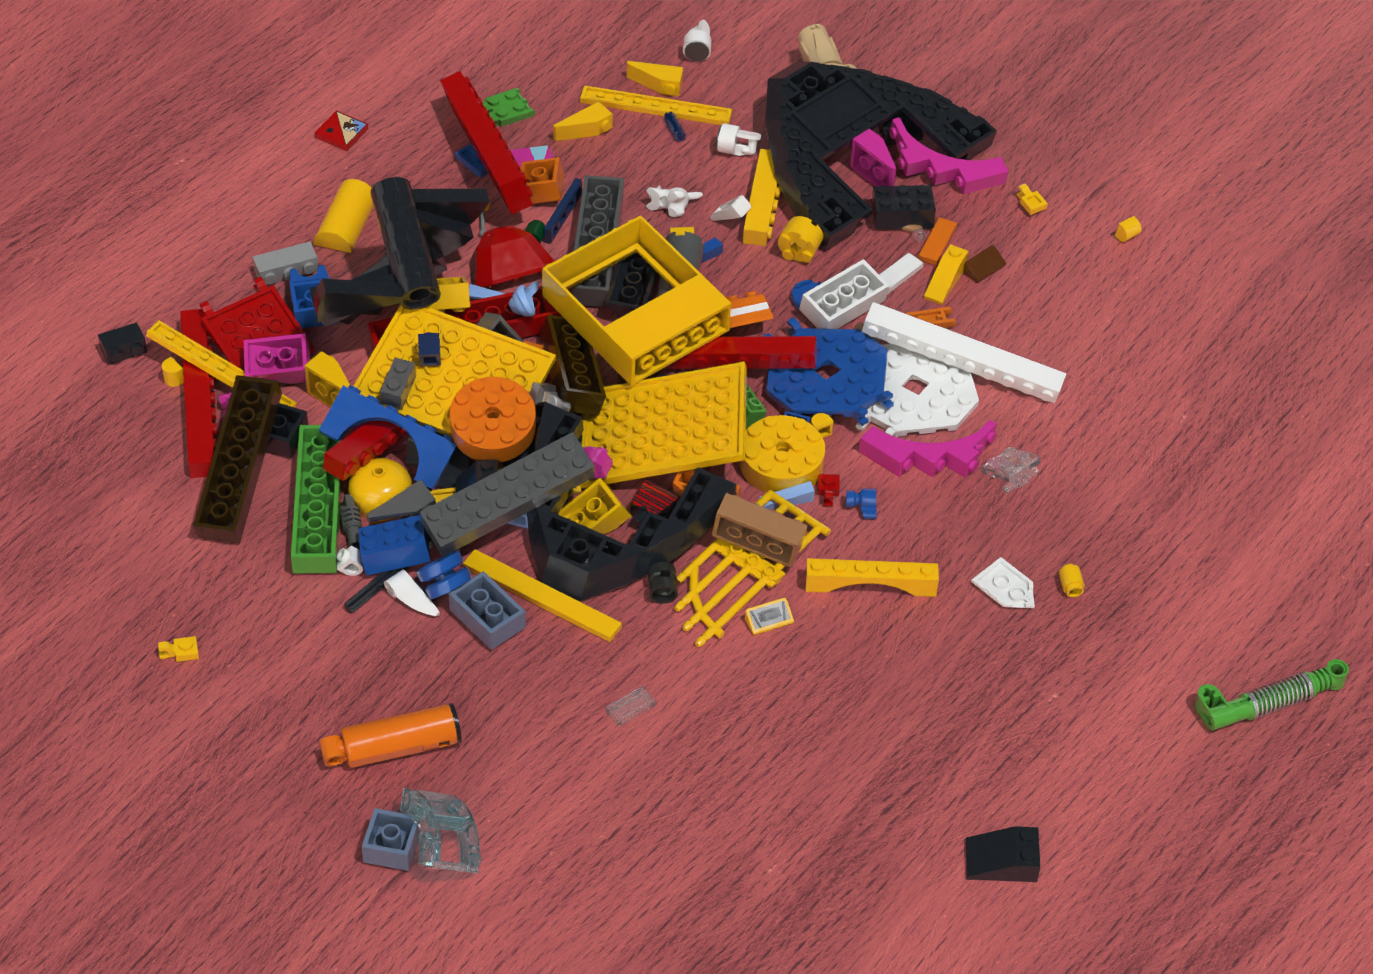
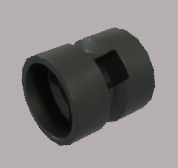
M658 562L649 567V595L652 601L665 604L677 598V577L674 565L667 562Z

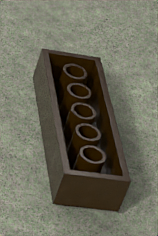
M547 315L540 336L544 350L556 355V360L549 372L552 384L556 386L558 397L564 402L570 403L571 408L569 412L599 416L606 394L593 346L564 317Z

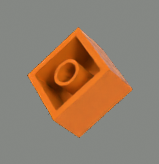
M559 157L521 162L520 169L524 172L528 181L526 186L530 187L533 194L530 197L532 204L561 200L565 174Z

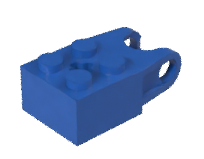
M318 265L317 273L310 277L301 276L296 268L290 269V293L293 313L302 329L325 326L317 321L310 295V287L318 286L322 278L330 279L324 265Z

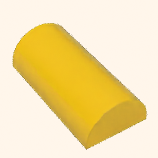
M348 179L342 182L313 239V245L351 253L374 207L370 193L372 187L357 179Z

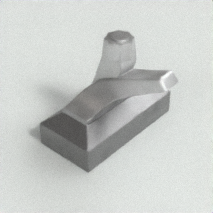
M533 382L530 395L535 405L543 406L545 401L569 412L571 408L570 403L564 402L558 397L555 385Z

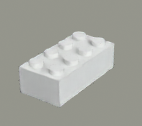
M863 259L804 293L799 310L818 329H838L869 311L873 302L877 304L884 302L890 285Z

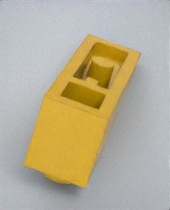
M627 61V78L659 94L680 96L683 83V67Z
M598 101L554 124L553 140L562 141L592 137L607 132L613 128V113Z
M951 244L949 245L925 292L924 299L943 305L964 272L969 251Z

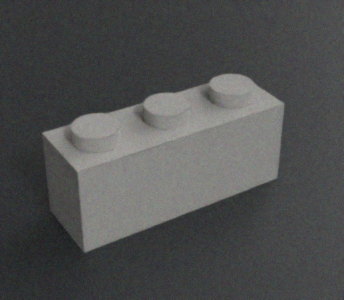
M310 241L252 256L254 272L257 278H263L266 285L290 279V269L296 268L301 276L318 271V257Z

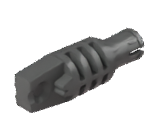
M347 494L344 495L343 506H340L343 531L348 536L349 547L353 546L360 549L358 528H362L359 507L355 506L352 496Z

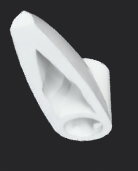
M401 570L384 581L386 590L393 598L397 597L411 608L432 616L440 615L436 606L406 571Z

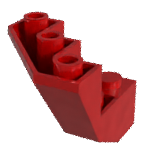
M512 225L493 228L483 233L477 247L476 286L491 289L497 287L496 284L505 281H520L526 275L537 272L542 274V268L555 261L531 233Z

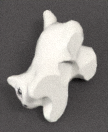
M660 185L657 188L649 187L647 193L651 202L646 207L651 211L668 209L671 217H679L685 213L688 201L702 197L703 193L687 192L680 187L672 189H661Z

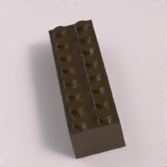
M236 375L193 524L199 538L234 543L241 542L282 395L277 380Z

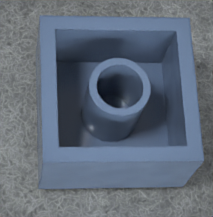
M374 808L362 844L363 862L409 871L421 835L420 817Z

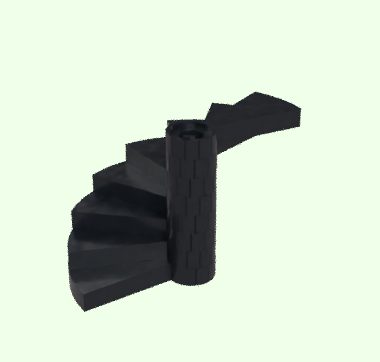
M390 177L377 182L372 187L370 193L386 252L378 263L351 280L322 278L318 286L310 287V295L318 323L321 322L326 327L336 322L349 325L361 314L380 315L383 307L400 303L406 309L418 310L429 307L437 302L441 292L436 275L447 271L444 256L454 252L474 238L470 224L481 215L490 202L486 189H412L410 182L402 177Z

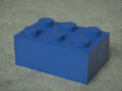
M420 515L358 528L360 556L366 575L431 562L428 533L421 523Z

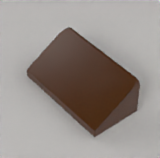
M991 245L965 262L964 273L976 283H979L1004 267L1006 262L996 247Z

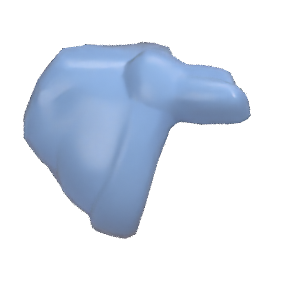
M534 281L529 287L525 285L517 287L509 301V306L515 314L525 317L535 316L532 296L538 290L539 282Z

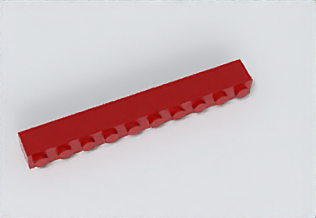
M199 309L180 311L181 334L212 351V346H208V344H212V338L201 323L203 316ZM183 359L190 478L207 477L218 438L214 439V436L218 435L217 423H213V420H217L216 407H212V404H216L215 392H211V389H215L214 377H210V374Z

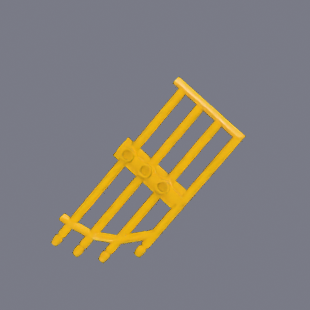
M770 489L755 502L764 507L772 500L779 505L775 510L776 512L783 515L786 511H789L796 516V520L802 523L805 522L813 527L804 536L800 552L820 533L828 536L831 532L830 528ZM717 538L677 575L676 582L678 584L684 582L690 576L689 592L674 606L675 611L683 610L685 605H688L691 601L696 611L684 623L682 629L687 632L700 620L708 627L702 636L695 641L697 647L703 646L714 634L721 639L725 634V631L721 628L766 585L770 588L776 586L785 576V573L781 570L786 565L778 562L772 565L765 560L766 557ZM716 551L725 558L698 583L699 567ZM732 562L742 568L712 598L702 605L699 594ZM748 574L757 578L758 581L715 622L709 617L707 613Z

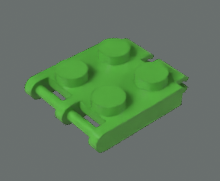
M518 88L487 97L483 101L484 107H486L490 118L492 117L496 126L500 125L503 127L535 115L534 109L528 106V101L520 95L521 92Z

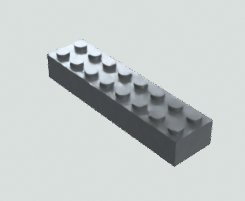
M585 175L574 251L609 233L614 228L620 227L624 197V178ZM614 265L570 288V293L584 306L606 307L605 301L613 279Z
M572 432L420 511L421 523L441 556L444 557L594 478L595 466Z

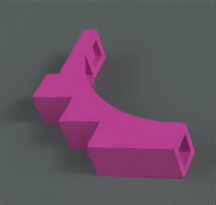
M900 117L892 120L889 133L897 144V149L900 153L897 164L899 169L903 170L905 176L926 171L928 178L932 180L934 185L955 180L956 186L961 189L963 195L1006 183L1009 171L1001 157L988 160H963L948 157L927 148L914 139L907 132Z
M989 420L978 432L970 436L940 443H922L900 439L886 434L873 426L860 438L859 452L898 477L905 471H909L912 465L931 477L938 471L941 472L945 466L966 477L970 472H974L978 468V457L982 454L984 448L995 441L997 437V423Z

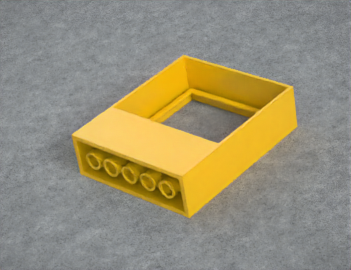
M641 215L542 268V296L631 386L730 331L731 302ZM637 252L673 289L604 327L568 289Z

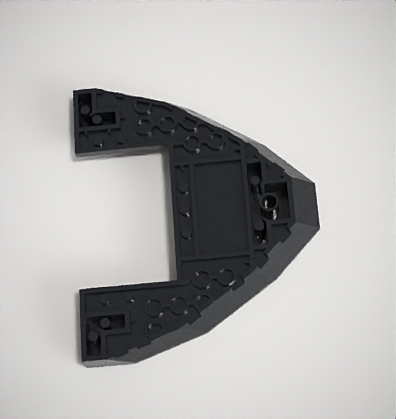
M795 62L768 78L765 127L774 177L794 216L809 218L815 227L818 225L821 228L823 240L820 246L825 251L853 234L857 223L871 215L873 211L823 161L852 143L853 138L869 128L871 130L875 129L897 114L904 112L950 157L969 160L992 145L997 130L981 116L973 115L968 112V109L953 104L951 100L931 89L917 87L911 83L885 75L881 76L865 69L821 64L818 62Z

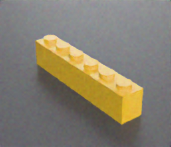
M760 149L749 201L751 208L747 211L744 225V244L767 246L768 239L772 238L773 227L770 226L775 224L776 213H773V211L777 212L778 200L776 198H780L781 189L774 177L770 150Z

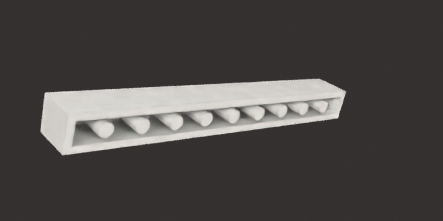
M875 302L871 305L862 330L863 333L869 336L877 337L890 344H896L909 351H915L928 358L939 360L947 365L958 367L966 372L974 373L987 380H993L1006 387H1012L1025 394H1030L1052 403L1056 402L1066 376L1064 372Z

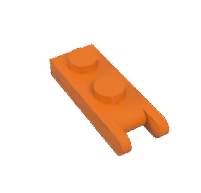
M951 307L904 313L942 328L957 325L956 319H947L946 317L952 314Z

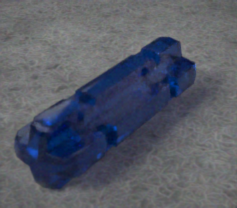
M672 111L666 112L664 119L676 141H684L686 133L678 119L675 118V114Z

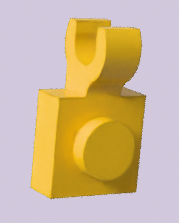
M1026 184L1018 186L1020 192L1017 193V196L1020 199L1021 205L1030 215L1047 209L1048 203L1038 191L1031 192Z
M196 636L173 639L174 644L169 642L158 643L160 659L176 657V662L199 659Z

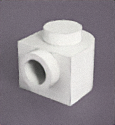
M353 546L347 549L341 548L337 553V570L349 576L361 574L363 563L360 550Z

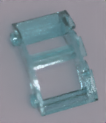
M404 788L400 811L407 814L413 823L418 824L421 831L418 835V864L431 868L478 873L481 863L479 837L474 818L466 804L451 794ZM440 829L457 832L461 849V863L440 861Z

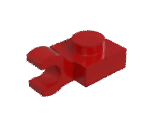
M819 474L818 495H824V506L833 507V496H839L840 475Z

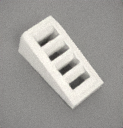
M740 195L719 206L710 216V219L717 221L741 218L751 208V204L743 195Z

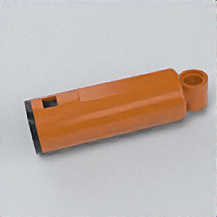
M453 703L342 727L341 736H327L320 740L319 744L326 766H337L347 761L348 766L353 768L460 744L462 737L455 706Z

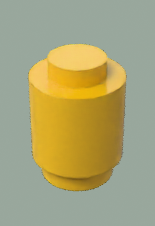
M1073 564L1064 565L1059 570L1063 591L1068 597L1082 595L1085 584L1079 566Z

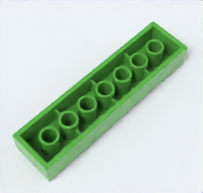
M300 425L291 547L293 574L337 573L342 480L323 470L324 453L338 442L319 432L321 425Z

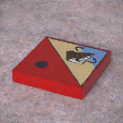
M336 110L317 129L315 138L348 151L368 130V124Z

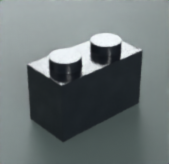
M137 322L98 334L100 350L108 365L147 353L146 340Z

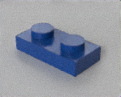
M471 144L455 152V158L479 178L488 174Z

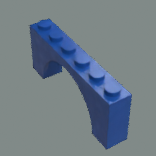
M343 385L319 428V432L339 443L349 430L361 423L368 421L393 423L406 431L417 447L419 464L414 482L416 483L421 479L428 490H435L457 449V444L454 443L453 438L446 434L443 437L436 434V429L425 424L423 427L417 424L418 420L406 414L403 417L398 414V409L390 405L386 407L380 405V400L371 395H368V397L361 395V390L352 385H349V387Z

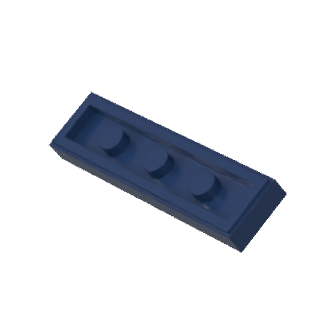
M574 179L545 225L544 243L551 244L581 197L582 179Z

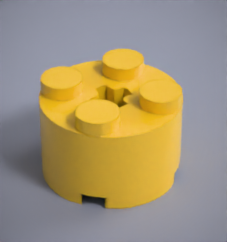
M802 216L793 217L788 221L778 238V246L782 251L783 258L789 261L795 260L809 263L823 240L821 228L818 225L815 227L809 218Z

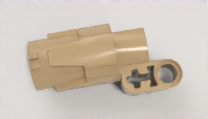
M813 24L807 26L798 34V46L803 62H818L857 69L852 64L843 65L832 37H829L823 25Z

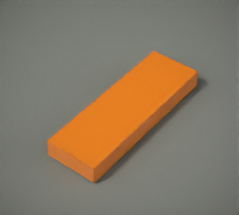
M939 217L920 251L918 259L937 266L957 228V223Z

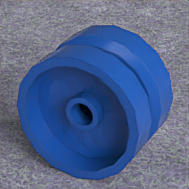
M459 550L440 557L416 571L421 582L435 579L425 588L430 600L452 592L473 578L468 567L453 570L461 565L464 560Z

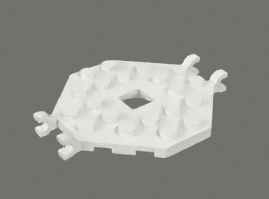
M882 344L888 352L884 389L893 393V397L890 400L894 403V406L887 410L879 401L866 408L868 414L865 417L868 418L869 422L864 426L857 423L856 428L863 432L867 425L873 422L886 429V434L897 438L898 436H907V433L910 432L926 434L935 433L938 429L957 430L979 404L972 375L963 369L928 358L915 351H909L896 344ZM909 380H920L927 384V387L919 395L903 386Z

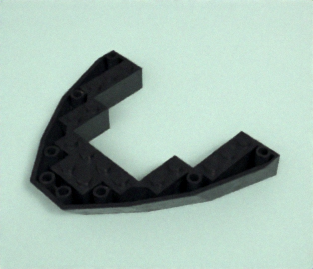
M544 401L536 428L532 453L572 432L579 439L584 430L582 417ZM697 467L669 518L667 519L648 511L629 545L558 515L573 490L571 489L527 512L529 541L540 582L577 601H583L630 584L648 574V569L651 565L658 562L668 563L676 559L714 525L716 513L725 494L737 495L736 484Z

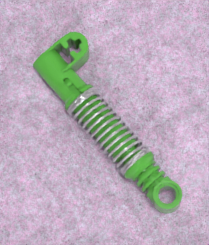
M1333 659L1327 663V666L1312 672L1303 671L1286 677V679L1282 678V680L1266 684L1264 687L1260 686V688L1243 692L1238 698L1228 702L1216 686L1205 684L1198 689L1195 709L1208 729L1214 731L1245 719L1254 720L1266 716V714L1288 708V706L1310 700L1317 693L1324 690H1340L1345 685L1349 667L1344 661Z

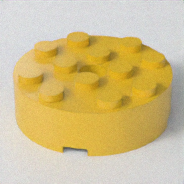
M786 415L767 416L753 423L746 430L745 460L740 461L741 472L753 487L765 493L769 489L776 492L809 481L814 486L818 482L819 474L823 473L825 459L824 439L820 432L804 419Z

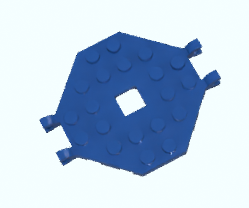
M794 317L787 321V324L791 326L788 329L790 335L816 336L818 353L816 368L769 369L766 388L767 395L785 410L800 415L802 413L814 415L824 413L832 417V414H844V417H853L861 426H864L869 422L868 418L865 417L868 414L866 408L877 401L887 410L894 406V403L890 400L893 397V393L884 389L888 358L886 348L866 333H863L861 329L802 328ZM767 333V334H765L764 336H772V335H771L770 333ZM831 365L837 368L839 372L825 379L815 370L821 366Z

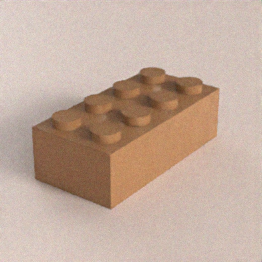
M726 493L716 513L712 536L792 568L801 550L807 525L799 520L785 517L779 512L763 508L757 503L743 500L737 495Z

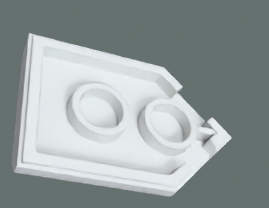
M1002 557L971 580L974 585L1003 607H1035L1033 581Z

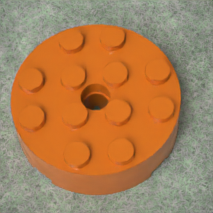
M485 377L474 380L462 387L451 403L450 427L452 438L457 447L472 459L478 461L499 460V462L511 460L523 453L535 436L536 411L534 401L524 387L510 379Z

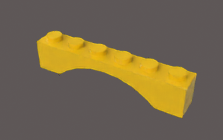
M807 558L806 592L828 593L848 585L873 583L896 587L914 596H937L939 582L938 563Z

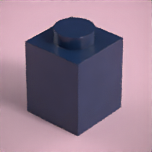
M427 332L418 334L420 367L441 366L439 333Z

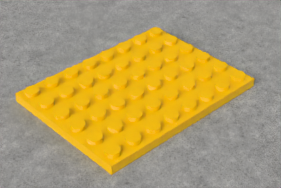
M400 304L355 382L354 387L361 390L360 394L365 397L371 395L380 400L379 404L382 405L380 391L394 358L414 362L416 378L402 410L398 411V414L403 417L406 414L418 420L417 424L423 427L425 424L436 429V432L452 437L450 406L453 398L462 387L480 378L502 377L520 384L530 394L533 382L544 383L556 360V355L429 307L409 310ZM427 332L439 333L441 366L420 367L418 334Z
M745 362L645 379L633 386L629 383L604 387L606 398L599 416L583 414L582 417L584 428L582 432V447H603L608 451V455L613 462L607 477L601 479L606 484L692 470L697 469V467L703 468L744 461L747 366ZM599 478L590 479L579 486L581 489L588 488Z

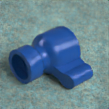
M863 488L858 493L854 490L846 491V507L854 508L858 505L861 508L863 519H877L876 488Z

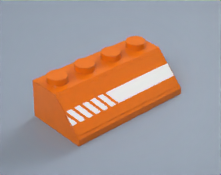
M756 290L745 292V296L738 297L737 294L726 296L731 302L730 328L773 319V314L764 294L757 293Z

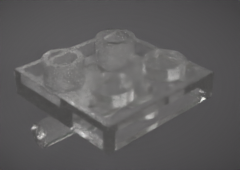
M1009 447L1000 455L990 458L987 463L981 466V470L985 475L1007 481L1008 483L1003 486V490L1005 493H1009L1016 487L1024 486L1030 482L1032 477L1039 474V469L1036 466L1041 461L1039 455Z

